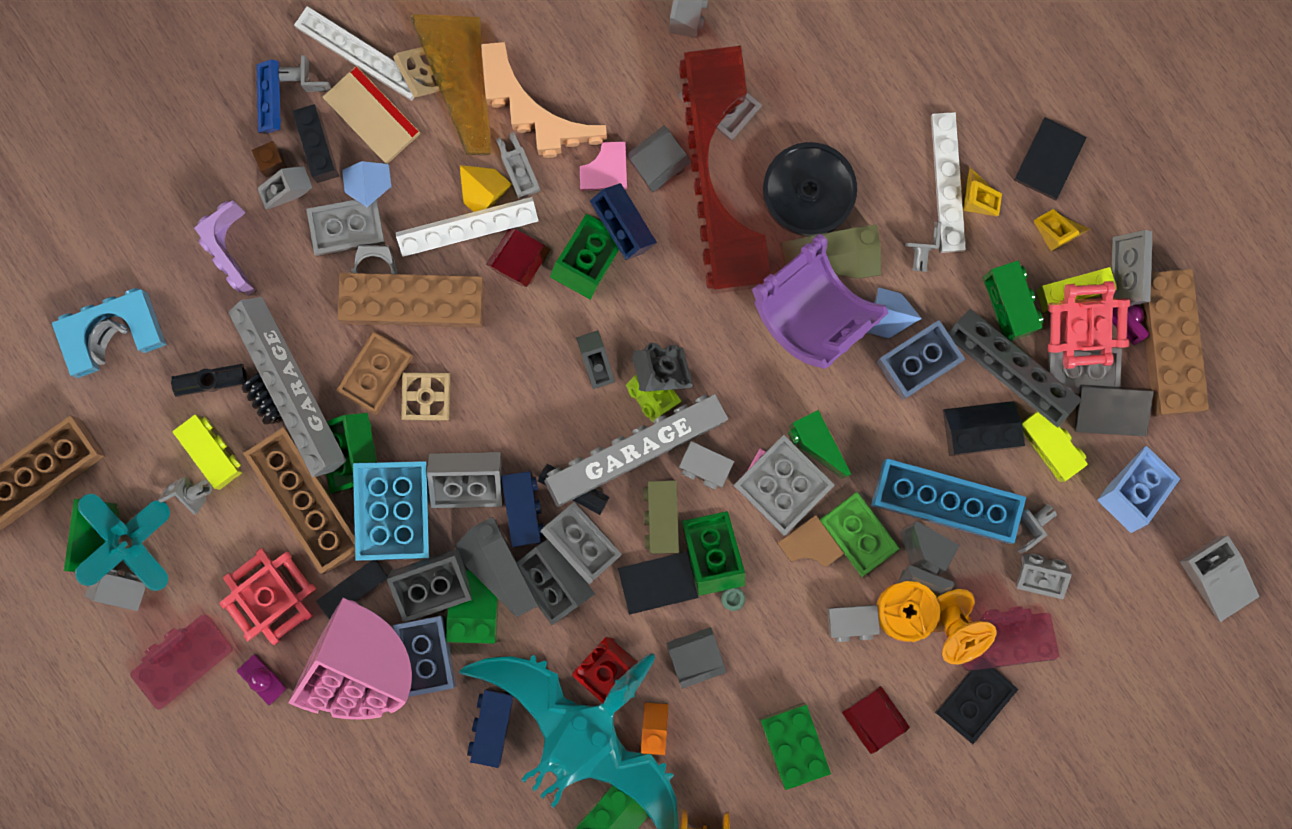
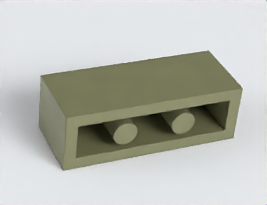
M677 481L648 482V487H643L644 501H648L649 511H644V525H649V535H645V549H650V554L679 553Z

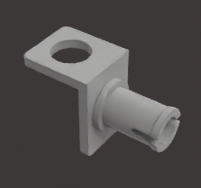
M301 55L300 67H279V72H281L279 73L280 82L300 81L305 92H328L332 88L328 82H309V60L305 55Z
M942 222L934 223L932 245L905 243V247H913L912 249L915 250L912 271L927 272L929 251L931 249H939Z
M183 477L169 484L158 501L161 503L176 496L193 514H197L206 501L205 496L212 492V486L209 483L203 487V485L208 483L207 480H202L193 485L186 477Z
M1046 504L1035 515H1032L1028 509L1022 512L1021 521L1034 538L1018 550L1019 554L1028 551L1047 536L1042 527L1057 516L1055 510L1052 513L1049 512L1053 509L1049 504Z

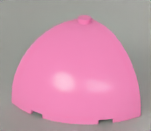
M343 598L322 632L288 703L317 714L319 710L330 712L332 717L342 719H373L382 717V714L387 711L393 713L407 702L411 689L412 671L406 648L393 628L381 617L358 605L355 601Z

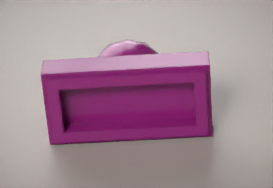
M1136 304L1128 307L1127 338L1134 346L1150 334L1141 325L1145 318V312L1142 307ZM1113 307L1112 323L1117 327L1118 307Z
M253 654L236 671L248 683L249 687L269 706L288 689L256 654Z

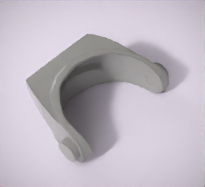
M360 244L358 246L354 268H351V273H358V264L363 258L376 256L384 259L389 264L391 274H398L389 245Z
M108 319L96 325L91 334H89L88 348L97 364L104 365L106 363L105 350L107 344L117 331L124 334L127 333L125 325Z

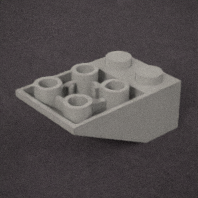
M1228 535L1216 537L1179 561L1219 622L1260 597L1241 554Z

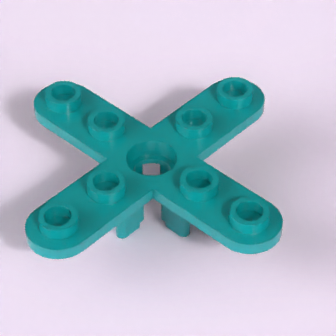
M95 494L83 496L78 502V510L106 542L78 565L75 570L76 580L83 586H92L123 560L148 589L152 591L163 589L168 583V574L147 551L142 542L169 519L170 509L168 505L164 502L160 503L158 500L153 501L127 524H124L99 496ZM128 535L132 540L131 547L125 548L128 545L126 541L119 544L120 536Z

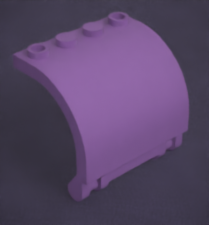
M818 234L812 239L811 244L807 243L801 248V253L775 275H768L764 279V283L756 285L752 291L756 299L754 303L758 313L775 340L800 361L826 369L840 355L848 351L856 341L864 337L865 333L873 326L877 325L888 314L886 305L868 302L858 297L841 282L831 267L826 254L827 239L822 234Z

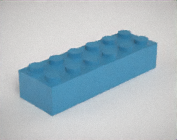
M885 459L881 465L871 506L1006 544H1014L1026 497L891 459Z

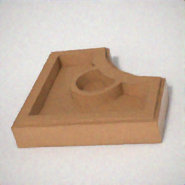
M816 515L777 543L790 562L800 558H810L819 562L824 568L844 554Z

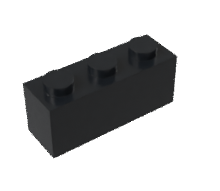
M313 104L293 110L312 178L316 183L339 177L322 116L317 106Z

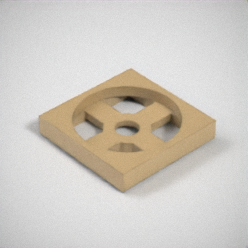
M434 45L398 52L393 56L414 98L451 89L454 86ZM420 56H429L433 64L427 66L423 63ZM409 58L415 66L412 70L407 68V59ZM419 69H425L427 75H422ZM434 74H439L442 80L438 86H435L431 78ZM415 79L422 81L424 85L418 83Z
M403 372L401 420L450 421L451 374ZM421 378V388L418 391H407L412 382ZM431 378H435L445 387L444 392H434L431 389ZM424 392L430 394L428 401H423L421 398ZM407 401H418L421 404L420 415L414 414L409 409ZM434 401L444 402V407L438 414L430 415V405Z

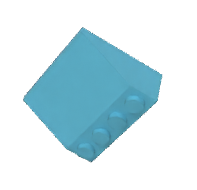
M426 462L353 463L355 561L429 558Z

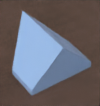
M361 161L342 170L345 193L366 207L372 204L389 188H392L389 164Z
M878 288L874 303L886 305L888 314L867 333L889 339L922 318L901 293Z

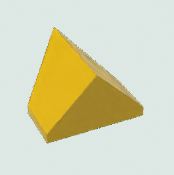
M460 165L463 203L472 212L493 207L512 186L496 169Z
M969 166L963 211L999 216L1002 193L994 190Z
M1054 209L1034 219V224L1051 252L1091 230L1060 215Z

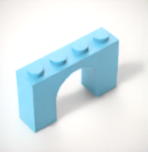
M139 288L130 289L125 292L124 296L119 298L115 296L103 300V304L85 306L80 309L81 312L74 315L72 313L61 315L58 317V321L52 322L70 376L80 378L100 370L99 365L90 354L88 338L95 326L106 318L121 317L127 322L138 351L146 353L166 345L149 295L144 290H139Z

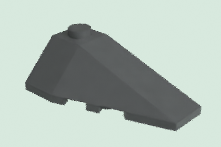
M491 517L472 527L455 545L459 550L464 565L516 617L538 607L496 520Z

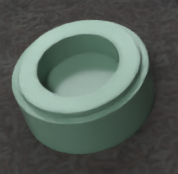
M739 588L724 590L721 595V603L727 610L737 611L743 607L745 595Z

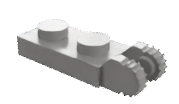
M513 132L509 134V138L515 150L507 153L506 146L501 137L496 139L502 154L503 163L520 200L541 190L524 149L520 147L517 137Z

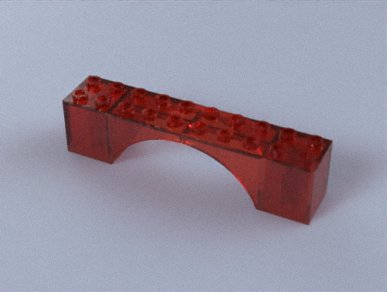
M741 45L684 52L683 60H680L679 74L680 80L685 79L682 89L683 103L688 102L685 121L686 126H691L688 144L689 149H694V154H692L691 168L692 172H697V178L694 181L695 196H700V201H698L697 215L698 219H703V225L700 228L701 242L706 243V249L703 251L704 265L709 266V272L705 275L707 289L711 288L712 294L753 289L756 285L763 284L764 279L770 275L766 236L745 227L724 208L714 191L708 166L709 146L715 130L728 113L744 102L747 95Z

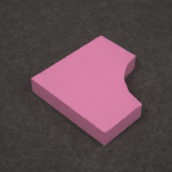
M603 142L597 158L587 165L580 166L581 191L602 190L619 183L622 184L624 189H627L625 142Z

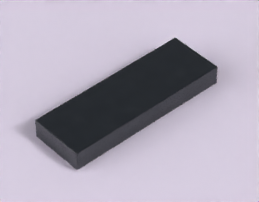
M371 560L316 600V602L330 620L343 598L357 602L387 580L388 575L377 560Z

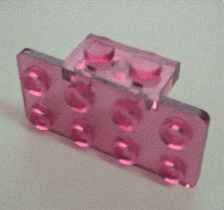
M1022 606L1012 607L1009 611L999 612L998 609L986 611L980 621H988L996 627L997 634L995 640L988 650L979 657L962 664L966 671L1056 660L1059 657V651L1051 615L1049 613L1032 614L1031 608L1023 609Z
M200 615L186 628L178 630L173 628L164 635L165 640L161 644L155 643L145 651L146 656L141 659L143 663L131 672L130 676L156 709L164 708L232 652L233 647L207 615Z

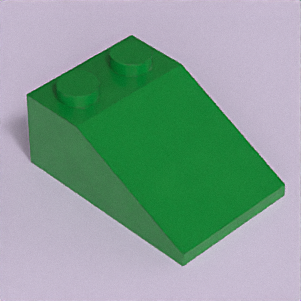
M586 213L557 259L550 278L589 300L592 299L619 252L617 245L603 222Z
M819 410L793 422L789 426L790 430L787 433L793 444L797 443L800 449L839 478L843 479L851 475Z
M728 511L682 521L698 595L701 596L745 586V570Z
M466 570L472 600L448 608L446 642L497 643L499 599L470 570Z

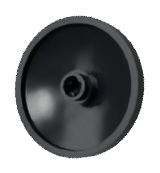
M816 142L798 143L784 149L770 163L763 181V199L770 216L785 230L801 236H817L818 234L829 233L838 228L850 215L857 197V180L848 160L836 149Z

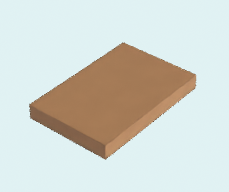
M373 331L335 391L377 416L414 355Z

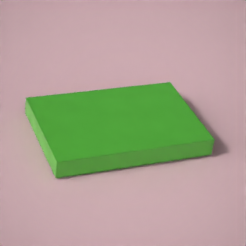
M855 492L819 519L861 577H864L900 549L858 492Z

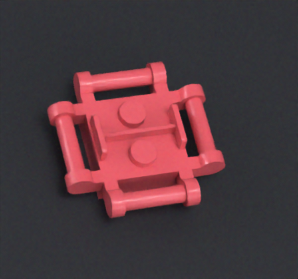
M1113 281L1083 286L1066 284L1064 300L1048 304V311L1051 312L1048 352L1058 353L1063 351V365L1065 369L1094 364L1111 366L1113 364L1112 347H1129L1127 314L1128 307H1130V299H1113L1115 293ZM1102 294V298L1075 299L1077 295ZM1113 307H1118L1117 338H1112ZM1101 349V355L1074 357V350Z
M261 548L256 552L257 555L233 573H228L223 577L232 592L219 604L229 612L238 624L247 642L255 638L260 632H263L267 639L273 645H276L287 632L303 620H308L313 616L302 600L310 596L317 589L313 583L310 584L292 561L293 557L289 551L272 561L268 553ZM260 563L265 565L241 585L238 584L237 581ZM284 565L301 587V592L297 594L279 571L278 568ZM236 600L255 624V627L252 628L235 606L234 602ZM295 606L299 612L273 631L270 625Z

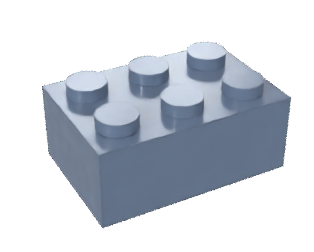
M940 320L879 358L876 363L903 401L966 359Z
M444 616L393 625L394 631L406 648L411 663L412 682L408 697L457 687L449 642H446L447 629Z

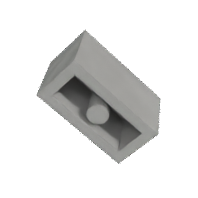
M691 441L678 469L683 470L681 475L692 480L698 477L704 480L703 485L716 490L717 487H723L734 461Z
M115 569L108 572L96 584L87 586L84 595L86 598L95 602L138 611L146 588L135 574L125 572L124 576L118 575V570Z
M877 605L827 608L829 637L835 638L836 642L850 641V636H859V640L874 639V635L880 634Z

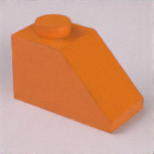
M644 702L641 753L665 755L668 704Z

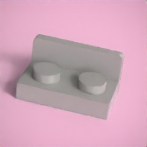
M1023 554L1021 558L1022 567L1016 582V588L1064 599L1072 575L1069 565L1060 559L1049 560L1044 559L1038 554Z

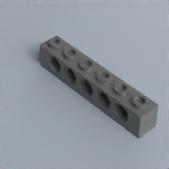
M970 309L949 332L950 337L959 348L1057 428L1082 401L1080 397L973 310Z

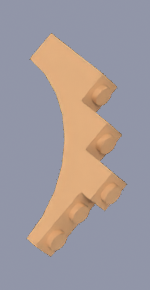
M505 42L481 44L487 104L499 108L510 103L513 130L526 133L530 132L533 128L536 129L538 155H543L544 158H553L557 154L562 153L561 144H565L567 147L578 146L581 142L597 145L607 140L606 125H585L570 122L551 114L539 106L523 90L515 78L508 61Z

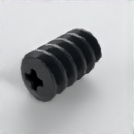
M255 374L243 385V393H248L247 399L248 401H253L252 407L258 409L257 415L263 417V424L268 425L282 420L260 374Z

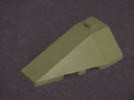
M877 225L855 227L822 234L828 242L826 254L835 274L856 279L881 276V246ZM815 236L782 242L785 266L801 253L803 246L807 243L811 244Z

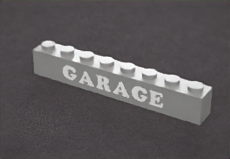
M263 297L240 300L228 313L311 476L316 477L334 472L346 462V459Z
M705 394L694 400L696 404L687 407L685 404L675 409L674 415L668 418L666 415H663L653 421L654 425L648 428L645 425L640 426L632 431V436L626 439L624 435L611 441L612 446L606 449L603 446L598 447L590 452V457L584 460L582 457H578L569 462L570 467L561 470L559 467L547 473L548 478L545 479L544 483L556 506L559 507L724 424L728 417L716 395L708 397Z

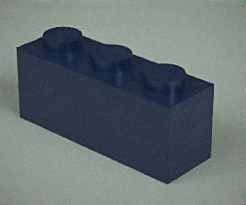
M621 183L602 189L590 200V203L625 260L644 254L657 243Z
M530 471L502 475L512 547L542 543L541 538L545 536L541 532L544 525L543 523L539 524L538 514H542L540 499L535 500L534 491L538 490L536 476L532 477Z
M485 689L484 694H479L477 708H481L479 718H474L472 732H476L474 742L470 741L467 756H471L470 763L495 768L500 767L514 696L510 693Z

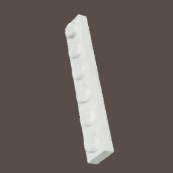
M308 6L305 8L294 24L298 30L411 101L414 99L395 61ZM415 79L418 83L424 84L422 81Z
M956 112L936 113L931 115L938 222H942L940 250L941 253L964 252L966 248Z
M530 197L396 232V238L402 257L538 222L533 198Z

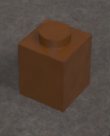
M274 141L251 150L260 171L266 178L276 174L281 169L287 168L280 149Z

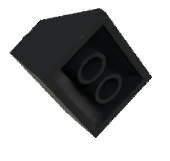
M1014 401L943 409L949 456L1015 449L1025 446L1022 421Z

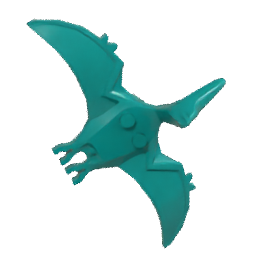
M654 653L644 656L620 679H616L604 703L596 706L580 705L564 698L558 674L546 669L547 661L536 663L535 655H532L530 660L512 656L485 658L466 665L459 671L462 675L485 680L506 690L518 699L536 719L544 737L543 754L539 765L527 772L521 781L525 783L528 778H533L536 773H539V776L535 779L536 783L532 787V791L535 792L547 772L555 775L557 781L540 795V798L544 799L547 794H552L555 789L558 790L554 795V801L550 804L552 808L559 803L562 792L567 786L580 780L592 778L610 783L632 797L649 815L657 829H678L677 799L669 781L674 774L665 773L666 764L658 765L651 754L626 751L616 735L613 721L614 713L631 698L635 697V692L655 660Z

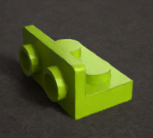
M637 375L626 384L631 397L636 399L644 415L652 422L682 402L673 389L640 391Z

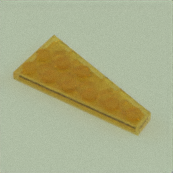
M412 14L410 16L466 155L491 154L480 17Z

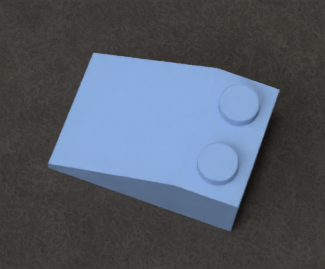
M1145 446L1110 482L1097 501L1130 533H1133L1149 524L1180 478L1150 448Z

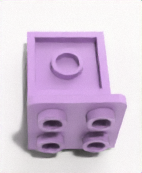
M234 200L230 202L225 201L217 207L215 213L202 217L194 229L201 237L198 242L204 250L215 256L212 259L214 264L220 271L222 270L226 275H229L226 277V280L232 288L236 289L239 293L244 292L250 296L256 289L231 257L225 245V236L228 228L233 222L242 217L245 211Z

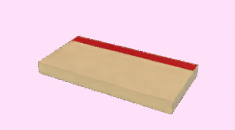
M357 66L323 96V99L385 164L391 162L421 134Z

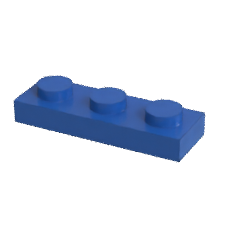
M272 59L257 64L258 133L262 134L280 130L281 123L279 61Z

